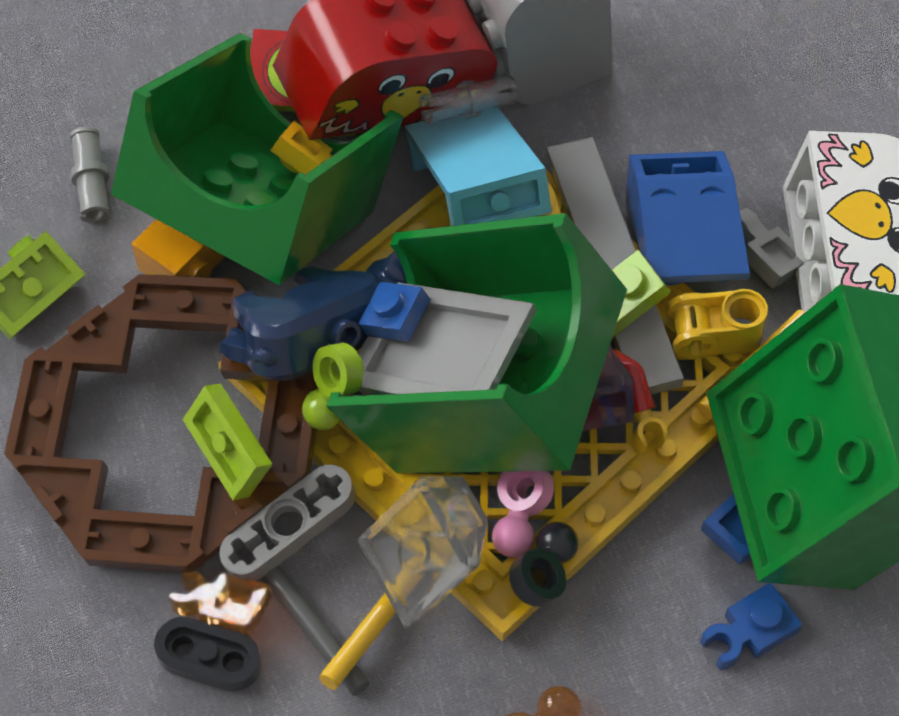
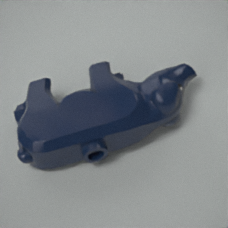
M394 251L388 258L375 260L365 272L332 271L313 266L300 269L294 277L295 282L299 286L286 292L282 299L261 297L252 291L235 297L232 303L234 316L240 326L245 329V332L237 327L230 329L227 337L219 343L220 352L230 360L245 363L250 367L251 371L262 378L284 381L312 372L314 355L323 346L347 343L356 351L361 349L368 336L358 323L379 283H407L398 256Z

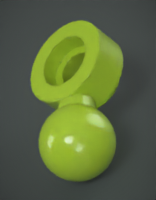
M347 343L323 346L314 355L313 376L318 389L310 392L302 405L303 416L306 422L313 428L327 430L335 427L341 421L326 407L331 393L340 392L344 396L352 395L362 385L364 376L363 361L356 350Z

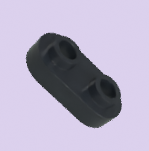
M177 617L164 623L155 636L154 648L158 660L166 671L174 675L226 691H240L252 685L260 674L262 663L258 647L245 634L190 617ZM182 644L193 646L192 652L186 656L175 654L176 649ZM240 659L244 662L243 667L236 672H229L225 669L226 664L230 660Z

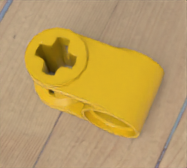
M750 289L705 294L686 293L674 297L667 304V313L669 318L674 320L676 338L672 343L675 355L685 359H697L708 355L747 353L755 350L761 344L764 336L768 305L765 299L759 293ZM735 319H746L752 323L740 324Z

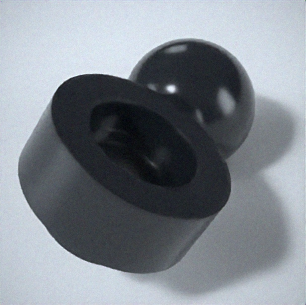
M563 522L548 523L537 535V548L527 551L512 563L509 571L510 584L515 594L524 603L534 607H542L564 592L566 574L562 564L570 561L575 556L579 546L578 536L570 525Z

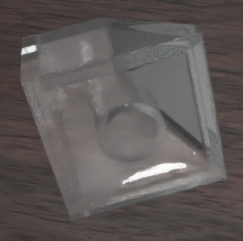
M422 476L357 539L405 629L414 627L480 566L488 519L464 477Z

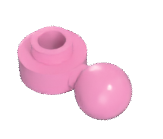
M548 471L502 472L498 481L497 491L501 503L509 509L508 516L501 518L495 524L492 531L494 547L502 555L516 558L531 549L534 542V531L528 522L529 516L543 511L550 503L554 492L553 478ZM535 483L533 492L527 498L526 494L529 486Z

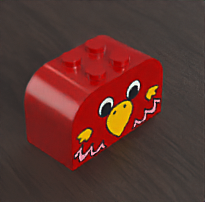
M311 0L294 17L272 66L304 131L308 135V139L315 140L367 132L383 121L386 113L390 110L403 115L401 126H406L475 108L497 69V58L465 0Z

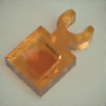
M194 571L183 572L181 575L184 590L191 592L190 594L182 595L171 592L168 596L171 608L176 614L182 616L198 614L200 621L245 634L250 638L272 599L269 584L249 579H239L224 573H220L215 584L206 582L203 575Z

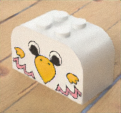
M809 131L783 185L790 238L794 241L796 251L795 258L799 257L804 262L796 271L801 310L804 312L808 311L840 284L899 295V139L879 133Z

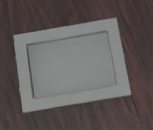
M398 282L397 284L422 287L431 300L409 342L367 337L358 353L364 364L363 381L358 391L375 395L497 389L537 311L535 305L528 302Z

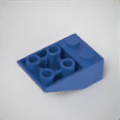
M725 152L629 155L625 204L640 252L666 285H678L682 282L711 281L714 283H726L731 280L749 279L750 270L735 179Z

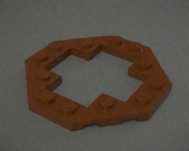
M139 274L123 286L124 292L106 306L101 308L98 304L66 328L68 331L67 335L47 350L41 347L24 360L4 454L89 566L192 573L220 551L223 540L230 533L311 472L317 429L306 422L302 412V405L306 396L313 390L318 389L313 371L291 380H268L256 375L245 363L230 360L222 355L220 372L224 379L268 381L259 443L273 465L250 497L232 500L213 468L203 467L195 516L100 510L109 467L103 460L61 457L78 371L127 373L136 328L226 332V337L229 330L234 327L245 332V329L240 326L234 316L232 303L235 297L247 291L236 279Z

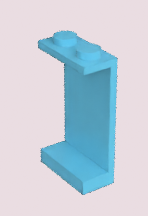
M495 103L405 126L412 168L414 171L426 168L430 170L445 193L451 226L536 217L552 212L544 165Z

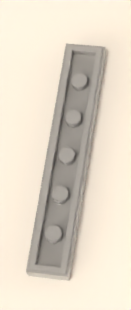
M593 137L547 147L546 157L567 215L611 270H613L636 250ZM655 304L612 338L616 350L637 361L643 367L651 394L680 388L684 380Z

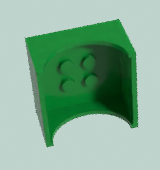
M238 33L133 91L111 195L280 286L373 213L403 115L393 110L388 111L383 121L353 141H333L321 138V141L333 149L330 153L332 156L306 175L294 173L288 170L281 163L280 158L270 151L283 132L291 125V122L272 106L262 92L251 64L252 38Z
M566 213L395 232L390 246L401 262L407 284L533 303L537 311L497 389L344 396L340 392L331 393L326 407L396 473L569 471L627 288Z
M840 284L706 392L758 582L855 590L899 562V295Z

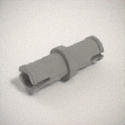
M79 127L70 133L74 166L70 173L72 183L77 186L80 219L88 223L102 222L108 219L111 213L106 190L109 170L108 166L102 161L99 131L93 127Z

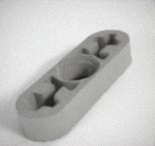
M336 465L320 466L230 533L223 540L220 547V559L228 574L234 580L242 583H251L261 579L270 570L278 566L346 514L355 501V489L349 474L343 468ZM328 483L333 488L337 487L340 496L335 500H332L327 495L322 497L323 494L320 488L324 484ZM306 497L310 505H314L317 515L313 518L307 506L301 501ZM296 512L303 519L302 525L296 533L283 536L274 531V523L281 514ZM263 529L271 543L275 546L272 550H269L265 541H262L259 532ZM242 547H245L248 551L254 550L253 555L256 560L247 565L244 561H239L236 552Z

